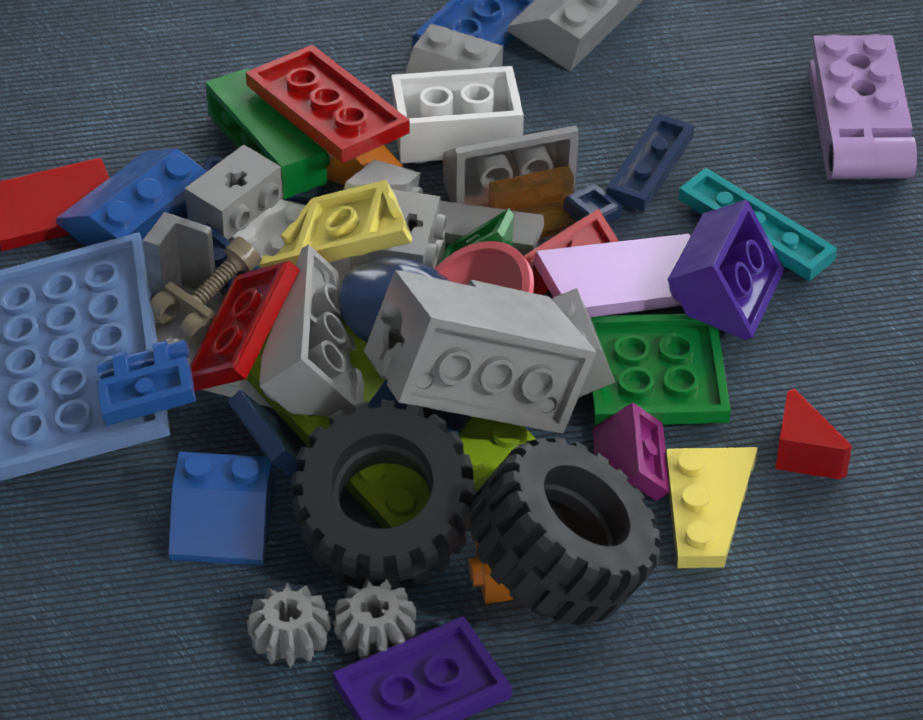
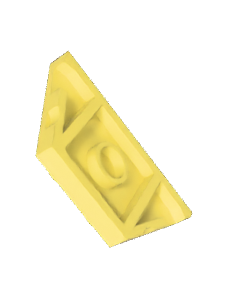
M382 180L312 198L302 209L299 217L280 235L285 243L284 246L274 256L264 255L258 266L264 268L284 261H291L296 265L301 249L308 244L330 263L348 257L363 256L370 252L411 243L412 236L394 191L387 180Z

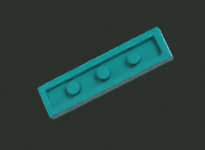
M708 168L703 169L679 188L678 200L701 215L747 199L782 265L809 282L836 260L837 247Z

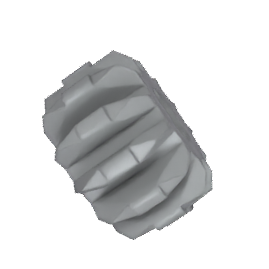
M366 578L363 589L360 590L348 586V590L345 593L346 598L337 600L334 632L337 635V639L342 640V646L345 648L346 654L359 651V657L363 660L371 654H377L397 644H402L415 635V606H413V602L408 601L404 587L391 590V585L387 579L380 586H373Z
M286 583L281 592H276L267 587L266 594L264 595L265 599L253 600L251 614L249 615V620H247L248 634L252 639V646L256 654H266L271 665L282 658L286 659L291 668L295 659L299 657L311 663L314 651H323L325 649L327 635H329L328 630L331 629L330 615L325 610L322 596H311L307 585L298 591H292L289 584Z

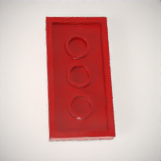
M314 45L246 72V86L341 163L355 159L362 154L410 134V120Z

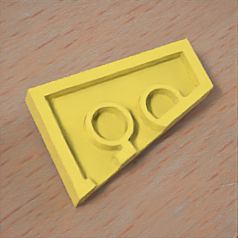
M758 447L666 449L670 485L669 499L677 568H724L742 502H744L750 475L756 462Z

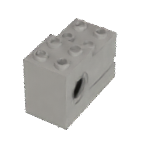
M396 269L364 350V353L380 376L388 380V388L400 403L562 434L566 429L597 353L548 296L470 280L469 285H464Z

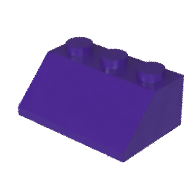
M746 199L702 214L667 281L673 298L680 302L687 316L746 340L753 338L785 268Z

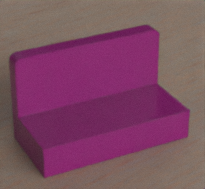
M632 402L593 428L594 455L599 453L608 459V464L616 471L620 469L629 477L627 481L630 485L635 486L655 501L670 493L664 429L661 421Z

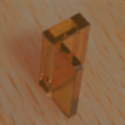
M569 165L489 182V207L543 215L544 228L540 238L557 235L577 222L575 218L562 209L565 197L573 194L574 175Z

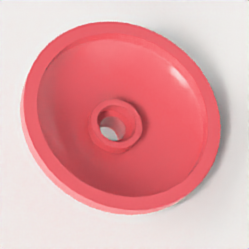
M484 241L468 245L449 255L435 268V270L455 283L469 285L470 280L530 293L534 291V278L528 261L517 249L502 242Z

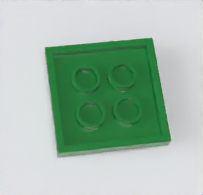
M686 314L590 317L615 380V383L591 392L594 427L632 402L661 421L663 425L730 423L731 407L718 328L691 318Z

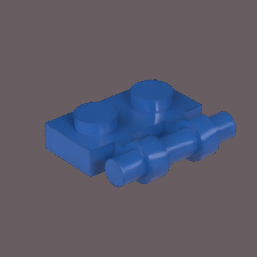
M164 340L153 343L152 349L128 355L127 351L117 353L112 356L113 360L96 364L100 379L97 380L100 409L106 426L196 402L191 367L187 360L190 355L185 340L171 344Z

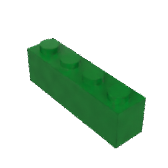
M250 68L206 81L209 117L237 148L245 145L281 167L283 200L296 194L310 191L311 188L327 185V166L330 165L329 153L246 86V72L250 71Z

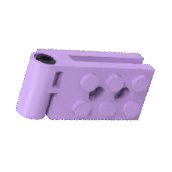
M893 35L813 36L812 52L814 60H810L808 73L827 179L914 178L917 166L916 141L914 137H911L913 127Z

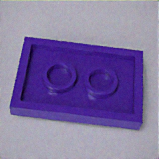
M464 616L333 672V684L355 720H463L510 699L512 692L511 684Z

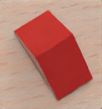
M795 388L788 391L775 469L839 480L847 476L852 445Z

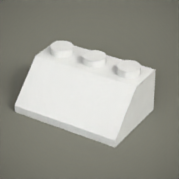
M512 66L391 75L394 108L410 120V134L397 139L401 163H424L427 161L443 160V152L454 148L523 135V111Z

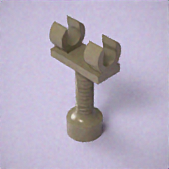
M237 236L224 249L227 256L226 261L193 294L189 295L170 281L165 286L166 290L157 293L150 301L152 310L155 313L154 318L162 324H168L175 319L181 308L189 314L184 318L179 327V331L185 334L183 339L193 346L200 345L215 317L213 311L205 306L207 302L237 272H250L262 261L258 251L242 237Z

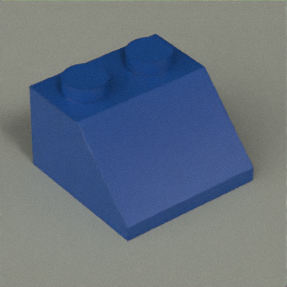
M179 452L172 485L169 560L263 566L275 495L273 463L270 462L268 457Z

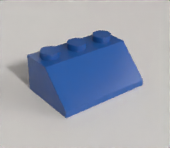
M178 148L145 151L58 216L56 224L85 247L138 232L143 240L164 212L184 219L187 218L185 188L207 171Z

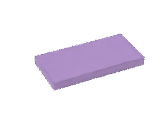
M690 234L540 250L536 251L533 263L553 298L578 288L590 317L681 306V304L673 298L667 279L691 236Z

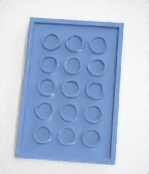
M139 232L0 270V481L170 436L167 410L106 426L100 409L97 380L100 379L96 364L113 360L112 356L117 353L127 351L128 355L152 349V344L158 342L154 312L150 303L152 298L147 281L143 240Z

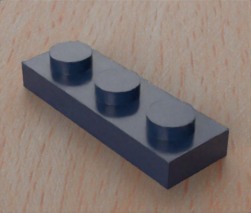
M657 113L608 184L606 193L619 204L644 212L693 139L695 125Z

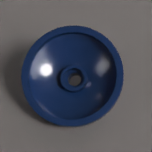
M382 257L364 261L353 267L343 279L338 294L340 312L350 329L367 343L395 269L441 280H450L434 268L412 259Z

